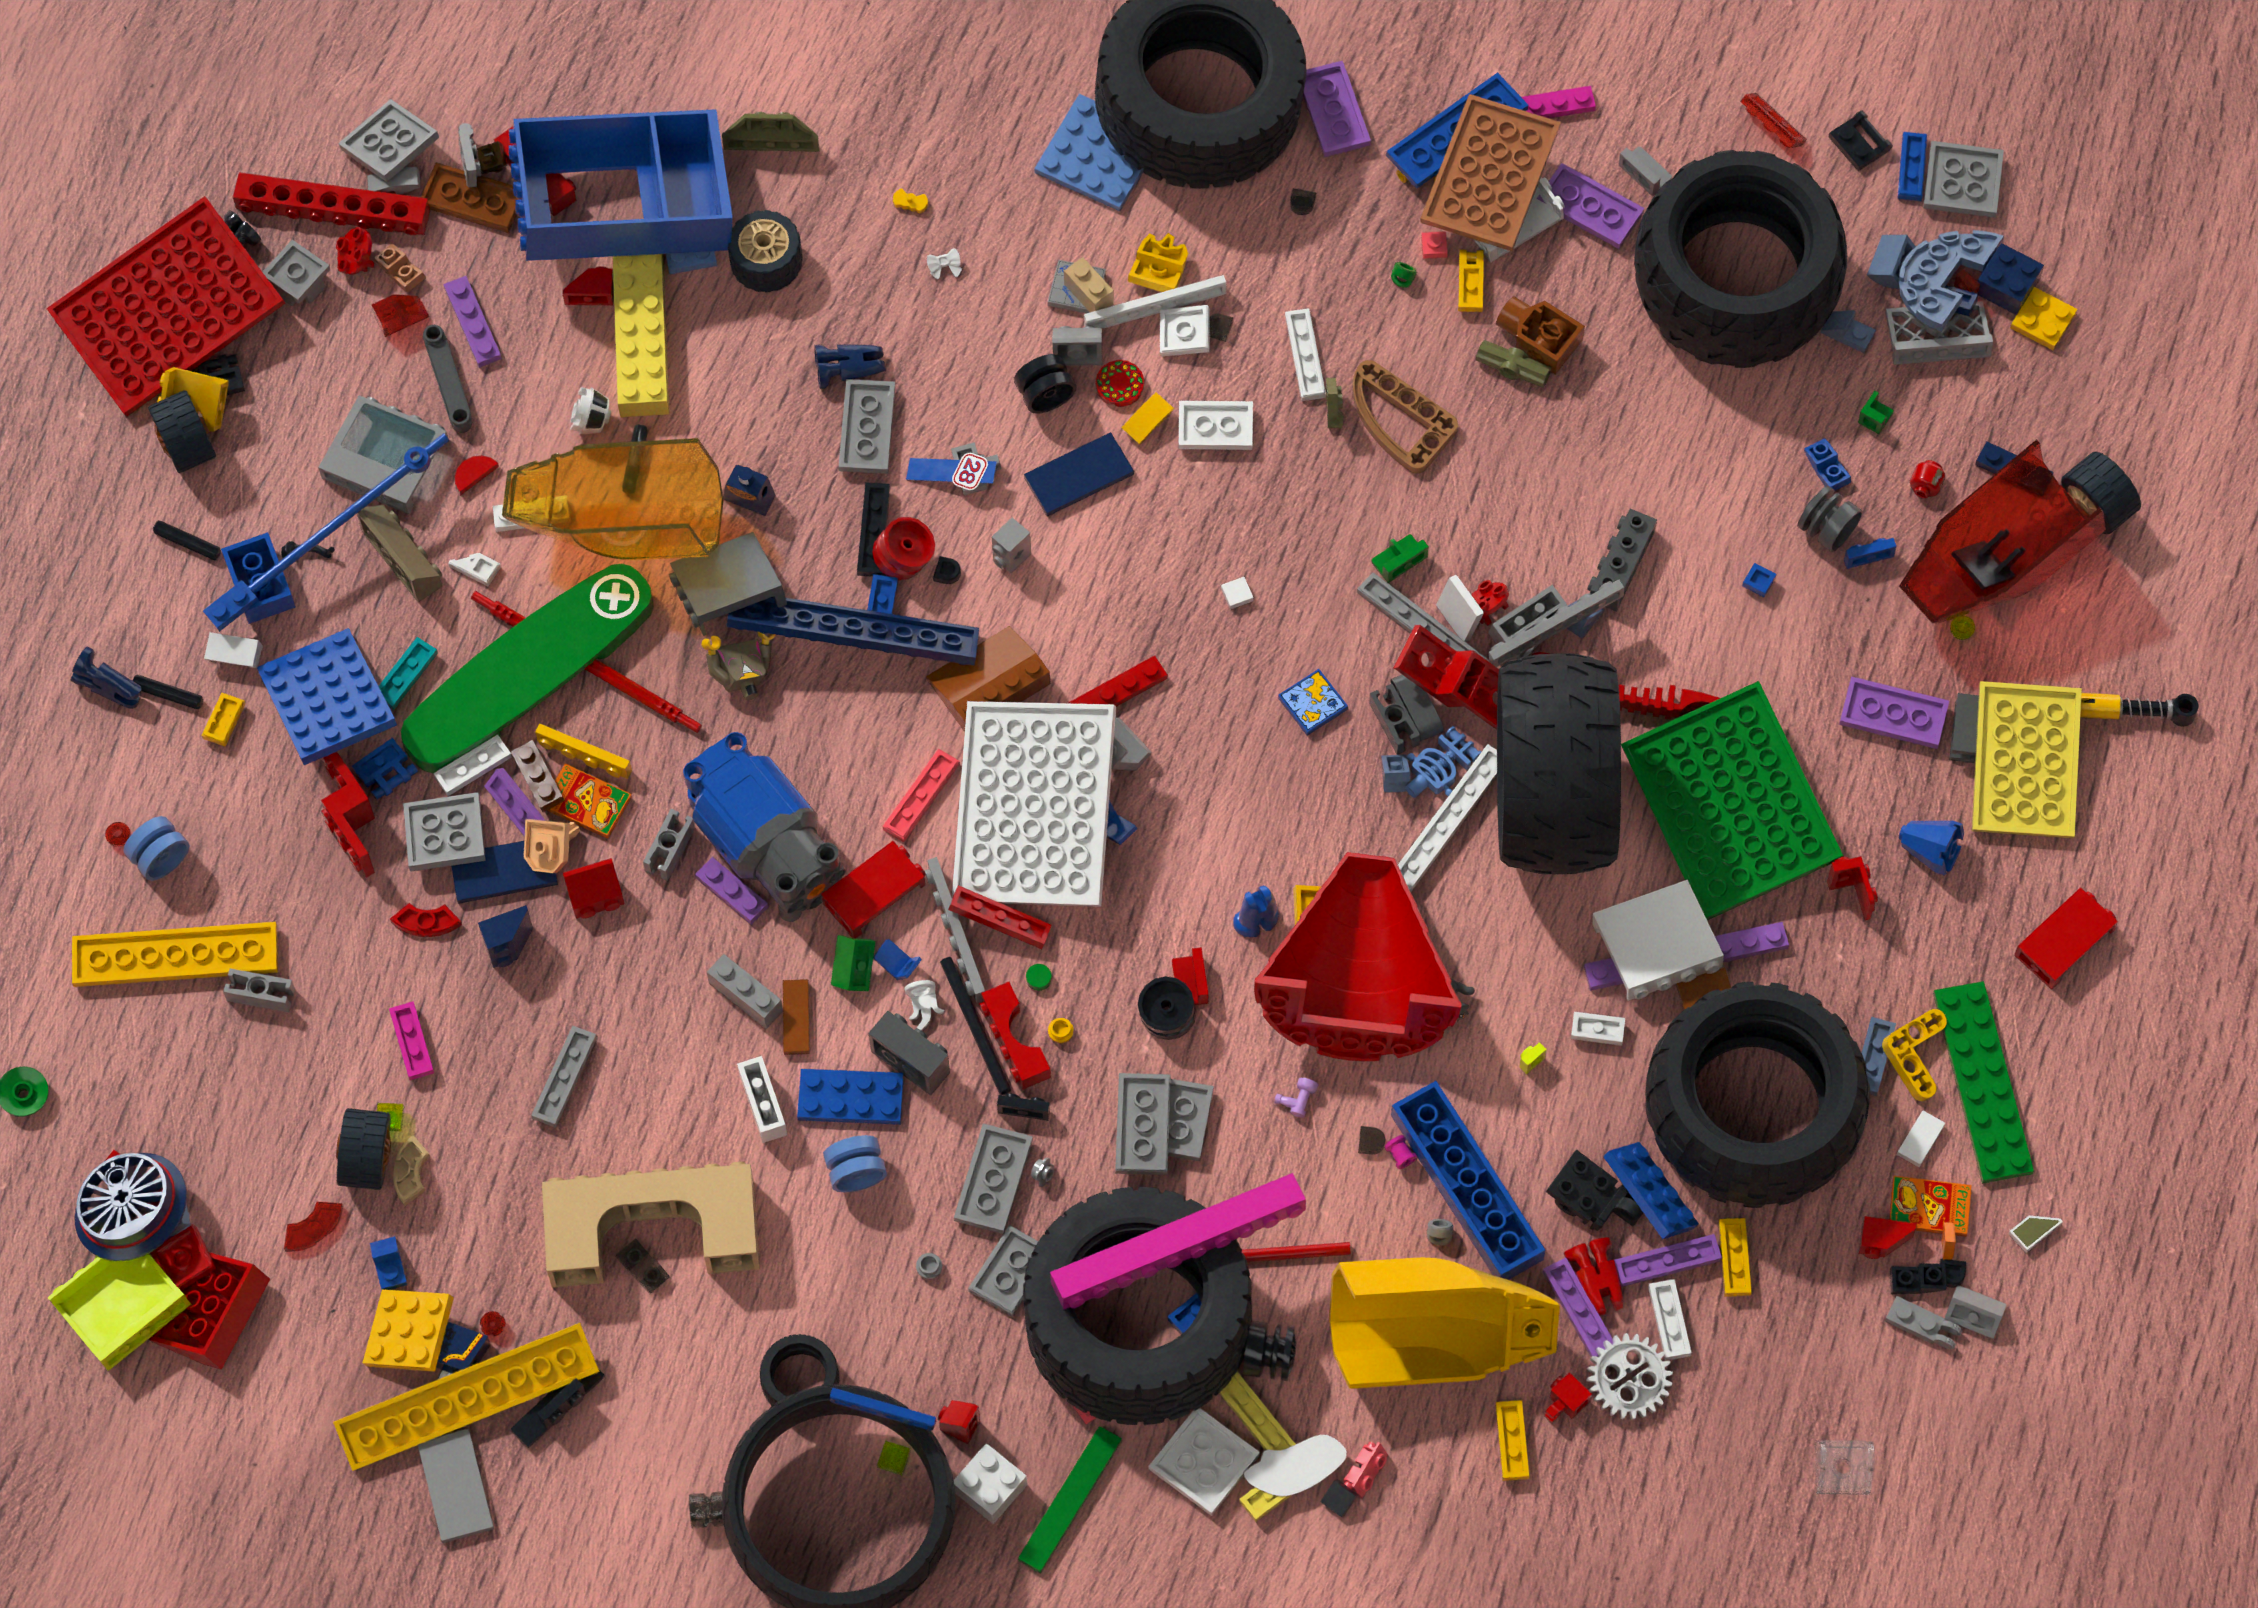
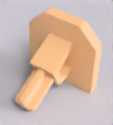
M525 819L524 858L531 869L538 872L558 873L568 862L569 841L580 832L579 826H576L575 822L562 823Z

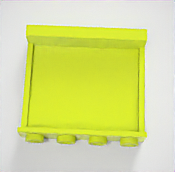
M149 1253L128 1261H109L96 1256L93 1262L85 1268L78 1270L73 1278L64 1285L58 1286L48 1297L108 1371L191 1305L181 1290L172 1282Z

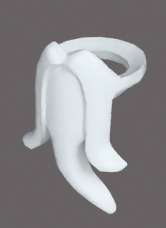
M929 980L916 981L905 986V993L911 998L914 1009L909 1019L917 1020L921 1011L923 1019L917 1027L921 1031L931 1021L932 1008L939 1015L945 1012L937 1006L935 983Z

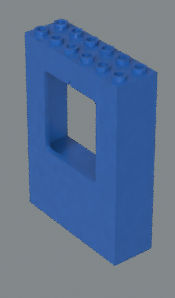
M716 109L513 119V129H509V142L513 144L509 145V160L514 162L511 163V176L516 180V182H513V193L516 198H519V200H515L516 214L519 217L521 216V218L517 219L518 233L523 235L520 236V250L525 251L526 261L728 251V244L732 238L733 217ZM630 169L637 171L643 219L551 223L546 174Z

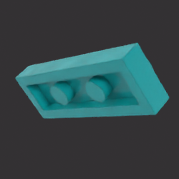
M416 637L379 685L389 708L395 710L438 654L436 648Z

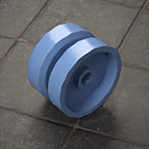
M163 816L152 818L137 828L125 843L123 850L130 862L138 865L140 873L150 881L158 880L173 871L184 860L190 847L185 837L181 833L175 832L174 825Z
M868 1135L854 1136L838 1141L826 1148L823 1156L827 1169L831 1170L829 1178L833 1190L845 1193L869 1188L884 1180L887 1176V1171L883 1159L879 1158L881 1150L876 1137Z

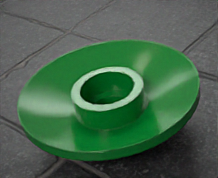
M26 1066L16 1067L7 1071L0 1079V1106L11 1115L18 1117L32 1115L38 1112L47 1101L49 1094L47 1081L34 1068ZM21 1091H28L27 1097H19Z

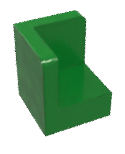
M1874 391L1860 411L1858 423L1880 434L1894 411L1878 402L1879 392Z

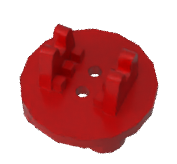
M355 227L344 237H340L337 240V268L340 272L354 275L360 271L367 272L368 267L374 268V262L369 260L373 244L371 235L367 230Z
M1485 580L1471 594L1484 612L1480 620L1481 624L1485 623L1489 626L1492 622L1488 615L1501 607L1504 610L1509 607L1507 603L1509 589L1503 583H1492L1491 580Z

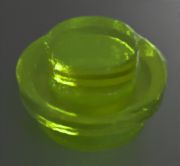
M1957 616L1951 621L1950 631L1956 639L1966 640L1974 634L1975 623L1967 616Z

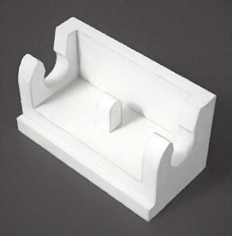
M210 632L204 659L256 668L259 664L263 645L259 640Z

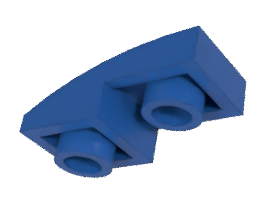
M1826 438L1804 448L1810 464L1825 487L1829 485L1836 491L1851 483V476L1838 461L1837 452Z

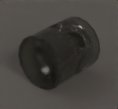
M722 1491L712 1492L709 1497L705 1493L689 1494L691 1528H704L709 1523H712L714 1527L724 1526Z

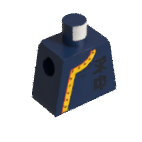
M448 1322L436 1368L441 1369L437 1379L479 1363L490 1347L491 1343L488 1336Z

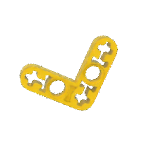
M1938 1009L1929 1010L1889 1034L1882 1042V1048L1910 1094L1918 1101H1926L1936 1092V1084L1914 1050V1047L1946 1027V1016ZM1934 1018L1937 1020L1938 1023L1929 1028H1926L1924 1025ZM1910 1027L1917 1028L1920 1033L1919 1039H1914L1910 1036ZM1903 1038L1904 1043L1895 1048L1892 1046L1893 1042ZM1905 1060L1913 1063L1915 1068L1913 1073L1905 1069ZM1919 1074L1920 1078L1913 1081L1912 1078ZM1925 1085L1927 1090L1921 1092L1919 1088Z

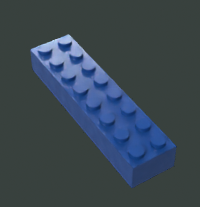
M1437 1081L1393 1104L1391 1117L1405 1136L1410 1147L1417 1155L1492 1275L1509 1280L1543 1261L1545 1248Z

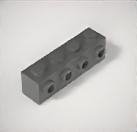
M1629 509L1626 516H1621L1617 525L1619 532L1616 537H1611L1607 549L1610 551L1607 557L1602 556L1598 564L1597 570L1600 572L1597 578L1594 576L1591 578L1587 590L1590 591L1591 595L1599 591L1603 584L1609 581L1613 583L1617 580H1620L1624 586L1625 595L1656 531L1657 519L1633 509ZM1624 597L1607 605L1606 608L1617 612Z

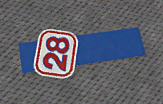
M966 453L961 460L910 458L906 480L948 481L961 488L974 490L979 483H993L997 461H987L986 458L973 453Z

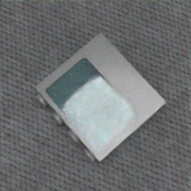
M359 395L318 467L321 478L364 496L405 464L404 456L410 448L416 446L425 448L443 433L448 437L447 431L438 424L431 425L416 415L409 416L394 406L387 407L372 397L365 398ZM436 452L430 456L431 461L435 456ZM420 456L413 457V460H418ZM426 470L422 473L409 472L377 497L375 501L410 514L414 507L411 497Z

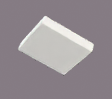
M1208 305L1160 309V354L1162 357L1209 352L1210 308Z
M1454 575L1448 579L1436 606L1459 638L1467 642L1471 640L1484 612L1458 576Z

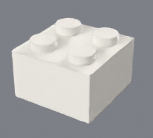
M987 1443L954 1479L955 1494L992 1524L997 1521L1028 1485L1027 1476Z

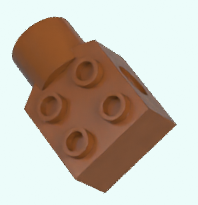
M1513 296L1504 305L1496 321L1498 327L1516 337L1515 348L1524 351L1528 358L1552 367L1551 372L1555 375L1584 338L1585 326L1546 301L1529 306Z

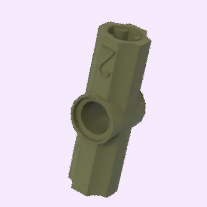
M1486 340L1481 343L1476 355V361L1498 369L1504 377L1511 380L1520 378L1542 388L1546 385L1552 367L1528 358L1524 351L1514 347L1508 350Z

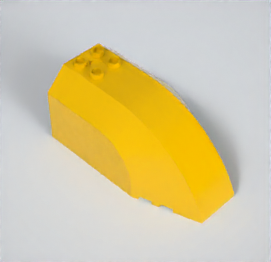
M1425 1257L1339 1262L1332 1272L1329 1324L1333 1355L1349 1389L1477 1381L1486 1378V1374L1497 1370L1503 1372L1508 1370L1511 1365L1522 1361L1528 1363L1557 1351L1559 1303L1541 1292L1517 1282L1456 1262Z

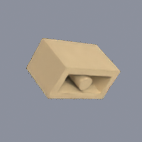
M1083 257L1064 270V285L1089 312L1108 308L1114 304V290Z

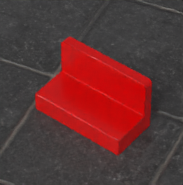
M1202 947L1192 948V956L1172 959L1174 978L1179 979L1188 986L1192 992L1195 1005L1209 1004Z

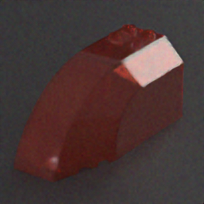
M2036 439L1939 521L1936 530L1925 543L1924 549L1917 560L1915 559L1900 583L1899 588L1932 624L1946 622L2018 598L2043 583L2106 530L2103 510L2099 507L2091 515H2088L2078 503L2074 502V499L2058 483L2045 465L2040 442ZM2007 528L2010 532L2009 536L2000 543L1993 554L2002 563L2016 548L2020 549L2023 546L2026 552L2010 568L2016 577L2013 580L1982 590L1975 584L1971 576L1959 566L1951 554L1953 551L1984 540L1988 543L1998 532L2004 531Z

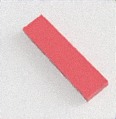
M938 749L883 825V830L905 842L958 768L960 761Z

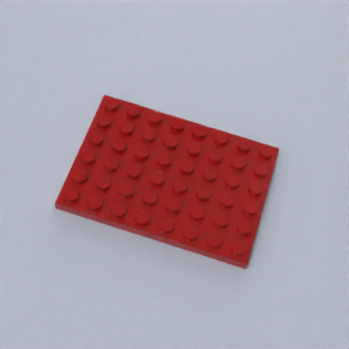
M204 196L46 309L127 417L162 392L163 387H160V380L165 371L172 367L192 371L286 303L206 196Z

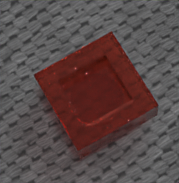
M1963 269L1956 274L1954 287L1978 294L1980 284Z

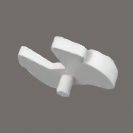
M955 248L948 254L938 257L934 255L927 256L930 274L936 279L940 278L941 268L949 266L954 277H958L962 271V268L959 267L960 255Z

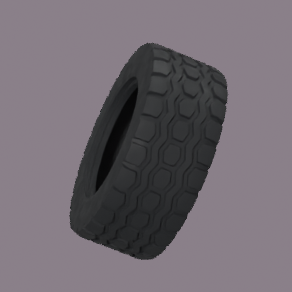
M1127 0L1111 18L1100 43L1095 82V107L1099 122L1115 150L1121 156L1124 155V159L1136 169L1141 170L1143 168L1144 174L1159 181L1165 178L1167 184L1179 187L1189 184L1190 188L1208 189L1210 184L1214 188L1232 185L1234 180L1237 183L1253 177L1256 172L1260 173L1274 162L1288 146L1296 131L1307 72L1304 47L1294 24H1292L1290 18L1280 6L1276 7V3L1273 0ZM1189 49L1208 50L1222 54L1240 65L1252 80L1255 91L1248 99L1232 109L1210 114L1193 113L1179 109L1163 100L1150 86L1145 73L1155 62L1171 53Z
M1132 1187L1113 1189L1112 1194H1108L1105 1191L1088 1197L1086 1203L1080 1201L1064 1212V1217L1059 1216L1048 1227L1045 1235H1042L1032 1252V1257L1028 1261L1024 1277L1025 1283L1023 1284L1028 1345L1032 1357L1035 1358V1364L1044 1379L1048 1380V1384L1063 1399L1067 1398V1402L1085 1413L1089 1411L1091 1416L1108 1422L1114 1419L1116 1423L1124 1425H1137L1138 1422H1143L1144 1425L1164 1423L1166 1418H1169L1170 1421L1188 1415L1191 1409L1195 1411L1213 1399V1395H1218L1231 1381V1376L1233 1377L1240 1368L1244 1359L1248 1328L1252 1322V1287L1248 1263L1237 1239L1232 1240L1223 1248L1215 1247L1206 1251L1201 1257H1191L1182 1261L1180 1265L1169 1268L1190 1283L1202 1304L1195 1320L1184 1333L1173 1341L1157 1348L1126 1350L1100 1341L1082 1325L1076 1315L1075 1308L1063 1309L1051 1284L1050 1272L1206 1209L1192 1199L1187 1201L1185 1196L1168 1190L1160 1193L1158 1188L1139 1187L1138 1191H1134Z

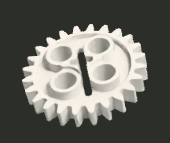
M1625 1333L1622 1341H1620L1616 1335L1613 1337V1345L1608 1340L1604 1341L1603 1344L1606 1350L1598 1347L1595 1351L1599 1357L1592 1356L1590 1358V1361L1595 1366L1587 1368V1371L1593 1373V1376L1588 1377L1586 1381L1594 1383V1386L1589 1391L1597 1392L1598 1394L1594 1398V1402L1599 1400L1604 1402L1601 1406L1602 1410L1608 1406L1611 1407V1416L1620 1411V1419H1624L1626 1414L1629 1413L1631 1420H1634L1638 1412L1644 1418L1646 1416V1408L1651 1413L1655 1412L1656 1409L1653 1403L1661 1406L1663 1401L1660 1396H1669L1664 1387L1672 1385V1382L1666 1380V1377L1671 1376L1673 1372L1665 1371V1367L1670 1364V1361L1662 1362L1661 1358L1665 1352L1657 1354L1655 1350L1658 1344L1656 1343L1651 1347L1648 1346V1337L1639 1342L1638 1334L1634 1335L1633 1339L1630 1340L1628 1333ZM1628 1352H1634L1638 1356L1639 1361L1637 1365H1632L1627 1361L1626 1355ZM1644 1363L1649 1364L1646 1369L1634 1376L1632 1380H1628L1614 1391L1610 1389L1613 1384L1625 1377L1627 1373H1631ZM1606 1367L1616 1369V1379H1609L1606 1376ZM1643 1374H1649L1653 1377V1386L1648 1387L1643 1384ZM1626 1388L1631 1391V1401H1624L1621 1398V1389Z

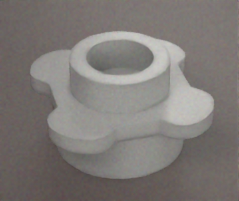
M1047 1157L1044 1160H1037L1032 1168L1031 1177L1038 1180L1039 1186L1043 1187L1046 1182L1052 1179L1054 1165L1050 1163V1158Z

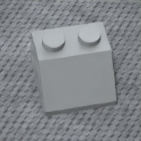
M1062 326L1053 328V354L1061 356L1066 366L1102 365V328L1085 326L1083 328Z

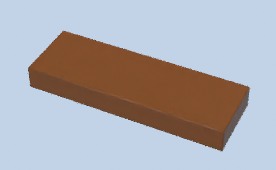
M808 979L783 980L784 1055L810 1054Z

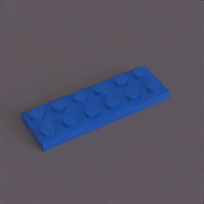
M1498 72L1386 151L1387 158L1416 189L1438 174L1469 94L1523 111L1528 110L1529 105Z

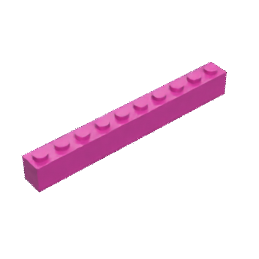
M1291 1173L1050 1272L1051 1284L1064 1310L1069 1307L1077 1308L1086 1300L1094 1297L1101 1298L1107 1295L1109 1291L1118 1287H1128L1135 1280L1142 1277L1150 1278L1159 1270L1167 1267L1174 1268L1180 1265L1182 1261L1191 1257H1201L1210 1249L1215 1247L1223 1248L1232 1240L1240 1237L1247 1238L1254 1234L1255 1231L1264 1227H1274L1279 1221L1288 1217L1296 1218L1306 1210V1198L1294 1174Z

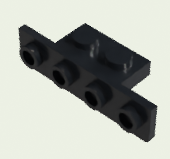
M599 1370L595 1374L580 1380L575 1378L570 1384L550 1391L511 1428L512 1433L529 1448L553 1425L558 1424L572 1407L577 1406L584 1396L605 1375Z

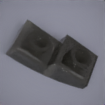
M636 1238L615 1255L619 1262L649 1294L670 1278L663 1267L654 1257L652 1258Z

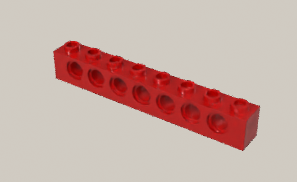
M241 172L238 174L233 193L236 209L246 213L254 211L268 216L282 215L291 219H310L318 223L322 221L332 222L339 226L347 224L358 226L362 229L376 228L384 232H404L411 236L417 234L425 235L430 215L428 198ZM264 194L263 197L257 198L258 195ZM282 198H288L285 201H280ZM306 201H312L309 204H303ZM335 204L333 207H327L328 205ZM352 208H359L358 210L351 211ZM377 211H383L380 214H374ZM401 214H406L404 217H398Z

